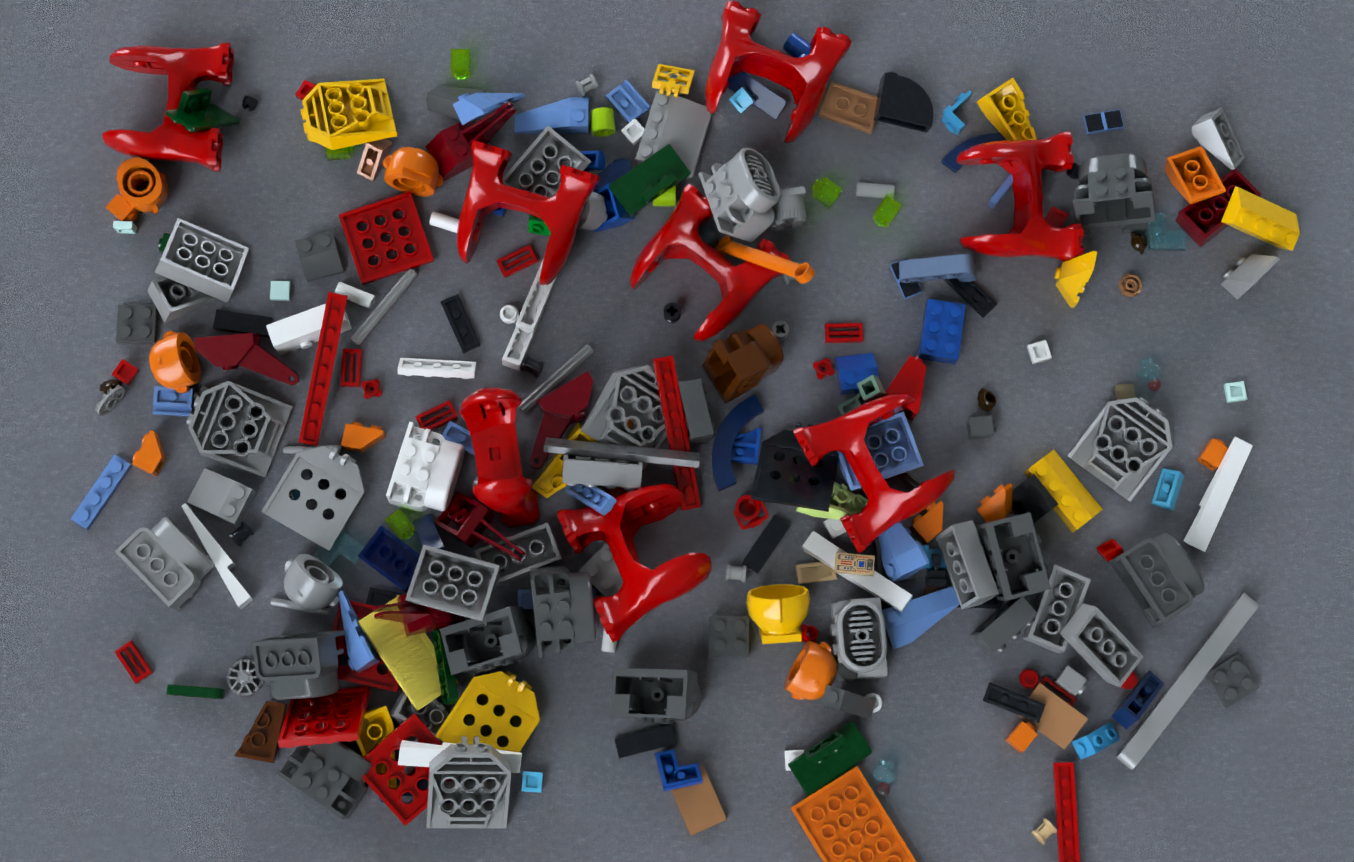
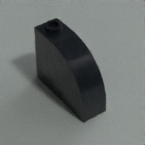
M885 72L880 79L874 120L927 133L932 127L934 114L932 102L926 91L909 78L898 76L894 72Z

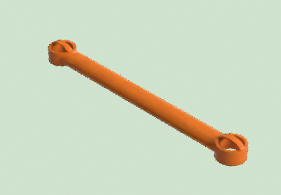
M729 236L721 238L716 244V250L722 256L731 255L794 277L800 284L809 282L815 274V270L807 262L799 264L734 242Z

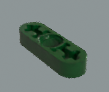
M168 684L166 695L224 699L225 689Z

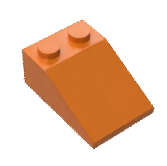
M1202 146L1166 159L1164 170L1169 180L1190 204L1226 192L1222 181Z

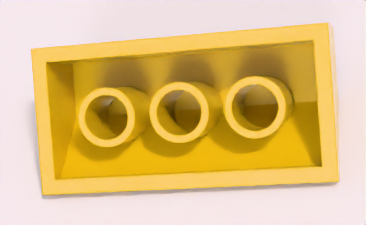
M1235 186L1221 222L1279 249L1293 251L1300 235L1297 215Z
M1052 450L1024 472L1027 478L1035 474L1056 500L1058 505L1053 510L1072 533L1103 510L1055 450Z

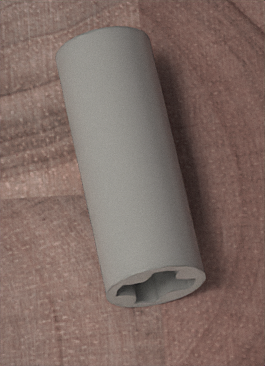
M857 182L856 196L893 199L895 186Z

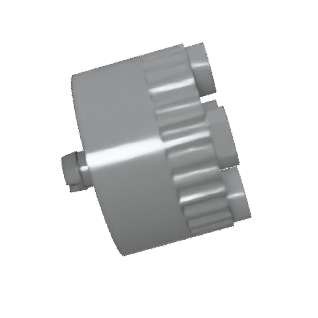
M592 192L583 210L577 229L595 230L602 223L606 222L608 215L606 213L604 196Z

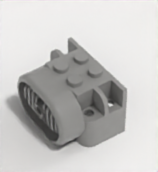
M743 148L724 165L715 163L711 167L713 175L700 172L699 177L718 231L752 243L773 223L774 212L772 207L780 200L781 190L767 159L754 149Z
M164 517L151 530L148 528L138 529L115 551L168 607L179 612L183 610L180 606L188 598L194 596L193 593L200 586V580L214 567V563L209 556L168 517Z
M880 597L850 599L830 603L832 624L829 626V637L833 638L831 653L835 656L838 665L837 681L886 677L887 639Z

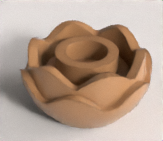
M1126 274L1120 279L1118 287L1124 296L1135 297L1141 292L1142 283L1138 276Z

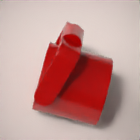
M751 495L741 496L736 502L735 511H733L740 528L743 530L750 527L754 528L762 524V521L769 517L763 502L751 499ZM761 507L765 515L759 518L758 515Z

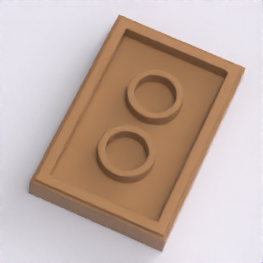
M831 81L819 117L871 134L876 122L874 114L877 97Z
M1039 682L1029 695V698L1046 704L1040 722L1037 723L1020 715L1018 716L1031 723L1038 731L1065 750L1088 720V717Z
M703 764L699 766L703 779L702 784L671 790L690 836L727 820Z

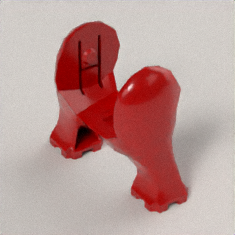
M727 1L721 16L722 33L720 44L710 65L706 82L705 97L707 111L714 115L721 95L727 90L729 84L727 80L729 77L743 71L767 78L789 89L797 105L791 113V121L784 138V143H792L812 122L820 107L829 78L840 60L845 57L852 40L842 33L834 34L829 28L817 27L810 43V54L801 58L791 57L776 49L773 50L753 42L750 36L752 32H755L762 14L754 8H744L736 1Z
M221 43L214 47L189 49L139 45L121 47L115 50L110 55L109 62L116 67L129 71L167 75L168 101L166 110L178 109L183 91L194 90V87L202 81H216L223 86L231 87L234 50L231 49L230 43ZM165 115L163 124L150 133L120 129L109 130L102 134L105 145L131 157L149 160L193 162L215 172H220L222 168L224 142L223 134H220L219 128L190 132L186 130L185 126L173 122L170 117Z
M1061 132L1046 139L1033 141L1000 140L972 146L958 154L956 163L962 165L999 164L1009 174H1012L1014 193L1013 228L1007 234H984L960 238L959 243L963 248L986 256H1037L1058 259L1063 262L1085 254L1082 245L1084 229L1081 224H1071L1063 228H1056L1049 225L1043 217L1041 170L1048 169L1054 172H1064L1065 170L1072 169V164L1074 163L1071 153L1073 136H1071L1070 132Z
M473 140L471 145L473 169L457 228V246L460 259L467 264L471 261L479 243L487 214L497 208L525 212L542 219L551 232L543 259L540 285L544 286L552 283L567 262L583 210L592 192L599 185L601 177L593 173L561 165V184L553 197L550 198L503 184V172L508 162L511 161L513 153Z
M688 184L683 189L681 198L671 216L647 242L636 258L629 282L632 289L635 290L655 271L664 259H689L704 269L719 283L723 300L708 314L706 320L693 337L695 341L703 342L726 329L739 317L758 292L771 280L785 274L748 261L735 267L716 249H713L702 240L698 228L703 222L710 221L713 214L707 197H704L696 187ZM763 238L758 244V250L790 260L789 256L784 252H780L769 240Z
M486 387L468 395L462 401L459 414L464 418L471 435L478 473V485H475L472 491L479 501L501 513L502 523L507 524L508 528L535 524L536 520L540 518L537 492L531 489L532 479H526L523 476L515 426L516 407L522 403V399L512 390Z
M909 394L882 396L861 404L852 411L829 422L810 427H799L793 430L812 467L817 465L819 460L827 453L832 451L843 452L868 498L865 508L859 513L840 518L858 554L865 551L886 530L923 511L938 500L955 479V471L953 469L932 480L928 479L920 483L919 487L906 493L890 488L875 466L865 443L867 428L882 420L891 418L895 413L912 404L915 398Z
M658 484L644 486L614 497L617 502L605 516L590 507L561 509L557 511L565 537L576 554L582 552L593 541L602 540L608 543L623 584L618 593L606 597L599 596L593 599V603L607 635L609 634L612 642L620 640L622 635L633 624L651 610L697 588L708 579L711 573V557L705 553H688L669 560L653 570L642 565L639 561L633 538L640 526L663 520L674 513L683 502V493L674 485Z

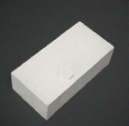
M326 304L266 325L273 347L280 355L299 348H309L312 346V343L319 341ZM346 310L340 333L352 329Z

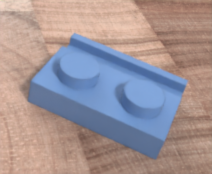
M627 79L623 84L617 86L606 95V99L628 124L634 118L637 120L647 110H650V105Z
M154 386L152 414L189 417L190 413L192 414L194 389L189 388L187 393H178L175 389Z

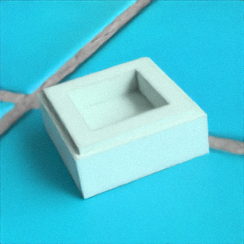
M113 221V228L118 233H137V226L132 221Z
M271 281L270 300L290 301L291 282Z
M1244 381L1224 384L1227 403L1247 400Z

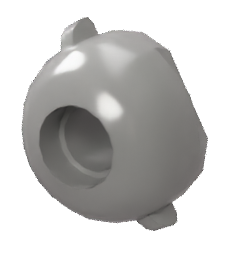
M300 554L294 560L291 559L286 562V574L283 585L285 593L295 604L304 609L314 611L321 610L327 606H334L340 602L338 592H340L343 586V580L339 574L319 559L309 554Z

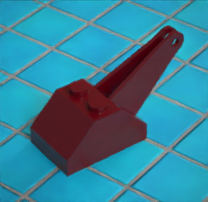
M512 102L505 103L478 122L471 121L464 125L456 123L440 131L425 146L427 152L437 161L439 173L443 177V181L473 167L471 148L473 140L488 144L509 118L515 114L516 109L513 107Z
M259 332L194 338L195 350L216 367H222L223 370L238 369L239 365L288 385H296L300 380L299 375L260 346ZM291 376L294 377V381L290 380Z
M588 371L538 400L540 410L544 415L530 457V465L533 469L542 468L551 454L543 452L546 437L561 439L570 424L575 422L581 423L587 418L586 415L589 413L595 390L594 380ZM539 460V463L535 464L534 461Z
M459 492L455 493L447 510L442 511L434 522L441 529L470 548L480 540L521 562L522 559L518 555L481 535L488 528L515 551L523 556L526 555L523 550L512 544L490 525L494 515L486 507Z
M407 593L398 597V603L383 604L372 608L373 612H379L374 615L375 619L402 622L407 636L434 631L435 629H441L465 621L463 616L405 601Z

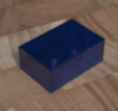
M381 525L357 557L403 592L407 593L420 554Z

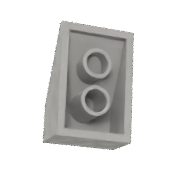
M1223 108L1202 115L1191 126L1192 134L1199 144L1231 170H1234L1245 158Z
M1251 254L1247 259L1242 257L1236 263L1238 268L1235 271L1230 269L1223 276L1225 280L1221 285L1234 298L1239 299L1280 259L1275 256Z
M167 277L152 280L147 290L165 323L183 317L217 299Z
M204 468L187 503L239 527L257 492L239 482Z

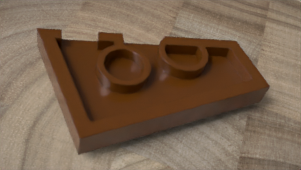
M266 701L255 719V723L234 756L275 763L278 749L277 741L282 729L287 704Z

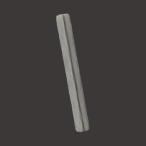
M409 268L351 337L354 343L360 345L417 277L415 270Z
M586 344L522 401L519 405L520 410L523 413L528 412L538 403L539 399L546 396L593 354L594 350L592 347Z

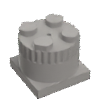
M805 187L780 189L781 198L772 207L774 220L770 227H773V231H782L784 227H792V229L803 227L802 223L807 220L803 198L806 193Z

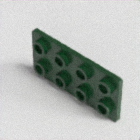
M207 88L183 91L178 109L166 110L165 113L173 122L182 124L190 132L240 124V119L215 104H210L212 91Z
M667 144L611 183L609 189L628 215L632 216L687 178L691 172L672 146Z
M851 720L788 763V766L805 794L810 796L869 756L872 751L854 721Z

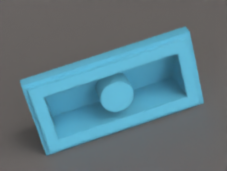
M1162 468L1151 504L1173 511L1184 475L1180 471Z

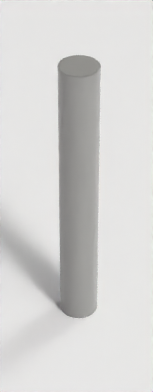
M341 445L283 446V453L296 454L321 446L327 448L332 446L339 449V453H342Z
M274 597L271 599V605L327 616L330 612V608L327 607L313 611L304 609L290 600Z

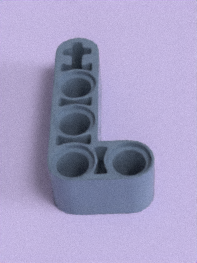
M970 254L911 259L899 262V279L902 283L958 278L961 282L976 280L975 259Z

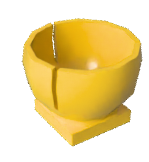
M774 584L749 590L746 602L750 618L759 627L762 644L802 641L799 627L809 613L810 595L807 588L792 584Z

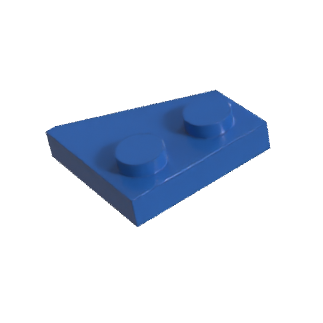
M756 428L755 431L746 434L741 433L737 435L731 452V462L758 465L761 428Z

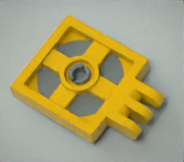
M658 64L652 81V88L659 90L660 95H663L665 91L667 92L666 96L674 93V97L677 98L679 94H689L695 70Z

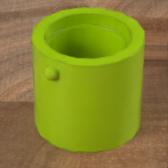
M601 107L590 111L593 136L607 137L616 133L614 110L612 108Z
M676 185L655 199L653 206L675 207Z

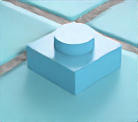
M745 87L740 88L729 98L740 113H743L756 101Z
M523 771L521 791L542 793L543 773Z

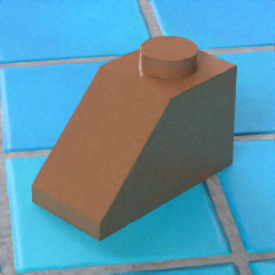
M381 139L366 143L357 174L374 181L383 167V160L390 153L392 142Z

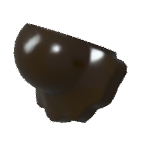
M1132 232L1130 234L1131 246L1136 251H1139L1140 254H1143L1144 249L1148 246V238L1144 234Z
M119 380L104 381L100 385V391L107 395L110 388L114 389L117 385L122 386V382Z
M984 388L978 392L977 400L981 410L991 411L997 402L994 394Z

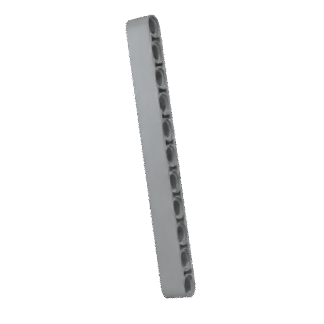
M1244 592L1235 599L1118 751L1115 757L1131 770L1137 766L1259 606L1257 602Z

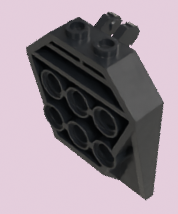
M797 422L795 429L802 427L801 423ZM783 430L762 442L751 499L829 512L839 453L837 451L827 453L819 460L817 465L812 467L793 430Z

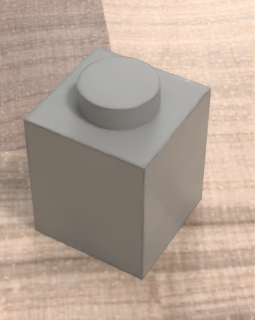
M1067 665L1062 668L1053 682L1072 696H1075L1077 694L1080 695L1086 688L1084 683L1087 679Z

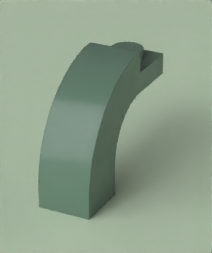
M871 375L857 383L860 393L838 405L841 415L852 411L861 404L886 396L878 376Z

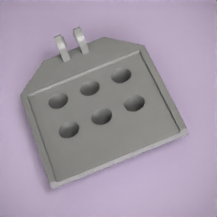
M645 365L613 372L580 431L599 443L658 449L667 433L655 369ZM625 389L628 392L626 399L623 398V391ZM640 399L643 400L644 404L641 409L638 406ZM614 409L617 412V416L615 419H613L611 416V413ZM656 409L659 411V415L657 418L654 417V411ZM629 419L632 420V427L630 429L627 427ZM645 429L648 431V435L646 438L643 437V431ZM642 462V469L645 470L649 463Z
M230 381L203 391L201 396L196 397L194 402L195 412L194 414L190 413L186 423L189 425L188 429L200 455L266 478L293 406ZM237 400L240 406L237 409H231L229 403ZM258 408L262 411V414L259 417H253L251 411ZM225 418L232 419L233 424L230 427L222 425V421ZM247 426H252L255 432L252 435H246L244 429ZM223 436L226 442L223 445H217L215 443L216 437ZM240 444H245L248 446V450L245 453H239L237 447Z
M1135 397L1107 402L1067 455L1068 458L1129 502H1131L1173 447L1169 422L1165 418L1166 414L1159 409L1153 410L1149 407L1150 403L1142 397L1140 399ZM1113 419L1120 421V428L1118 430L1111 427ZM1129 430H1132L1136 433V439L1134 441H1130L1127 438V432ZM1102 437L1106 440L1107 445L1105 448H1100L1097 445L1098 438ZM1144 442H1149L1152 445L1150 452L1143 450ZM1115 449L1122 451V458L1119 460L1113 457ZM1131 460L1138 463L1136 471H1132L1129 468Z
M321 446L296 453L261 512L330 551L366 493L359 467L355 464L357 461L346 453L343 456L339 455L340 451L337 448ZM307 470L313 473L310 480H304L302 476ZM323 480H328L330 483L329 488L326 490H321L319 487L320 482ZM294 490L300 491V498L298 500H292L290 497ZM339 490L346 491V497L342 500L336 498V493ZM311 500L317 501V508L314 510L307 508V504ZM327 510L334 511V517L331 520L324 518V513Z
M462 736L461 743L449 745L429 762L426 828H506L511 782L510 763L492 745L479 743V736L474 737L473 745H467V736ZM493 779V781L487 782L486 780Z

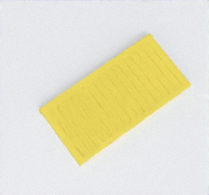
M397 595L396 598L386 604L398 603L397 599L400 595ZM372 612L357 623L412 705L418 711L442 695L434 645L426 633L407 636L402 622L375 619L374 615L379 612Z

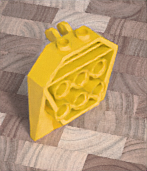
M385 79L318 83L302 100L303 109H300L302 119L306 120L303 123V127L308 140L331 150L397 136Z
M507 670L505 673L499 671L473 677L435 737L445 743L457 744L461 743L462 736H467V745H473L474 737L479 736V743L492 745L498 750L520 752L540 721L535 694L531 691L533 687L524 680L521 683L517 682L516 675ZM481 694L488 697V703L484 706L477 703V697ZM495 706H503L505 713L502 716H496L493 712ZM466 715L474 716L475 723L473 725L467 726L464 724L463 719ZM518 716L521 719L520 726L513 727L510 724L511 717ZM484 725H488L492 729V733L488 737H484L480 733V729ZM500 736H505L508 739L506 747L498 746L497 739Z

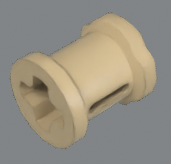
M1044 818L1043 823L1035 831L1033 830L1031 834L1044 845L1046 843L1045 840L1058 831Z

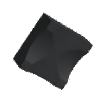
M1035 474L1031 475L1013 490L1012 509L1018 515L1030 512L1033 524L1058 505Z

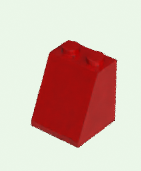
M910 355L885 393L886 395L909 394L914 397L915 401L899 411V413L904 411L906 418L913 421L920 409L926 365H924V361L919 357Z

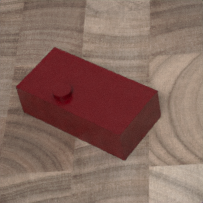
M1236 168L1220 179L1226 192L1189 204L1179 212L1176 218V222L1200 247L1204 246L1229 226L1222 223L1221 220L1235 186L1256 196H1261V193Z

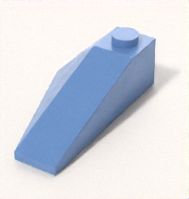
M468 93L459 96V101L452 105L462 125L496 111L507 102H512L513 104L526 96L524 93H474L470 96Z
M569 97L516 114L514 133L541 134L549 126L558 134H589V97Z
M900 522L878 537L883 567L889 580L893 583L910 578L930 563L919 541H914L910 536L911 531L908 527L904 528Z
M953 586L910 600L903 612L894 607L882 610L885 629L893 650L915 641L959 605Z
M340 591L338 593L343 628L346 633L344 634L347 654L350 658L347 662L352 671L356 670V672L360 673L379 663L380 660L370 640L357 623L359 619L346 593Z

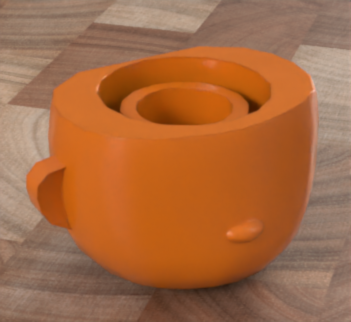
M402 147L383 160V166L386 168L384 181L401 192L410 191L411 195L428 197L433 195L436 188L443 184V177L439 174L437 161L431 154L422 149Z
M140 157L126 159L117 169L116 179L119 191L126 202L141 212L159 213V208L164 205L169 193L166 176L149 161ZM149 182L147 189L137 191L139 185Z
M168 331L162 339L153 345L149 353V364L153 376L162 386L175 389L178 393H187L189 386L201 380L202 372L195 345L186 333Z
M807 641L790 668L784 684L785 690L790 692L794 699H819L824 696L826 686H832L837 674L838 665L835 656L831 653L830 645L826 642L817 644Z

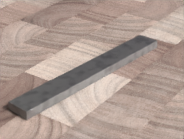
M548 437L545 439L543 452L695 468L699 467L700 453Z

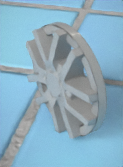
M117 385L114 389L110 388L107 395L104 393L103 399L96 404L97 408H95L97 414L104 416L110 413L122 400L125 389Z
M241 659L235 662L228 670L226 676L227 684L231 691L237 695H253L263 685L264 681L260 680L258 685L254 681L258 677L253 675V672L256 671L255 668L250 670L251 663L255 665L253 660ZM243 662H247V669L243 670ZM238 664L240 667V671L234 669L235 666H237ZM231 672H237V677H232ZM230 679L237 680V681L233 684V686H232V684H231ZM240 683L239 691L235 690L234 688ZM251 683L256 687L253 691L249 687ZM244 687L247 688L248 693H241Z

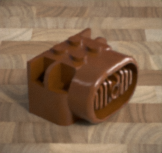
M758 324L746 331H736L724 341L722 339L717 340L712 345L713 348L708 351L709 354L702 367L726 404L752 390L762 379L775 373L783 362V351L773 331L764 324Z

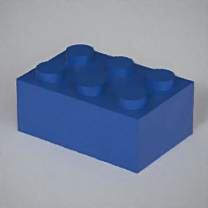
M934 299L927 300L918 351L920 359L956 364L959 358L965 304Z

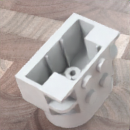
M409 422L386 493L389 503L417 512H423L428 508L446 511L461 470L465 447L461 444L445 440L441 434L433 432L431 429L415 427L413 422Z

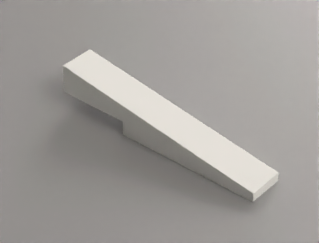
M543 261L502 358V365L520 371L521 364L527 355L556 281L555 278L548 285H540Z
M1234 437L1199 504L1201 508L1183 540L1184 542L1204 552L1206 551L1253 445Z
M183 504L184 512L237 606L243 609L253 599L230 572L236 565L187 504Z
M812 531L802 546L804 552L832 569L835 567L836 552L847 553L814 531ZM874 571L873 576L837 573L875 597H880V600L900 612H903L913 597L910 593Z
M402 740L398 765L429 767V762L453 743L443 742L442 745ZM496 749L510 763L511 773H520L522 753Z

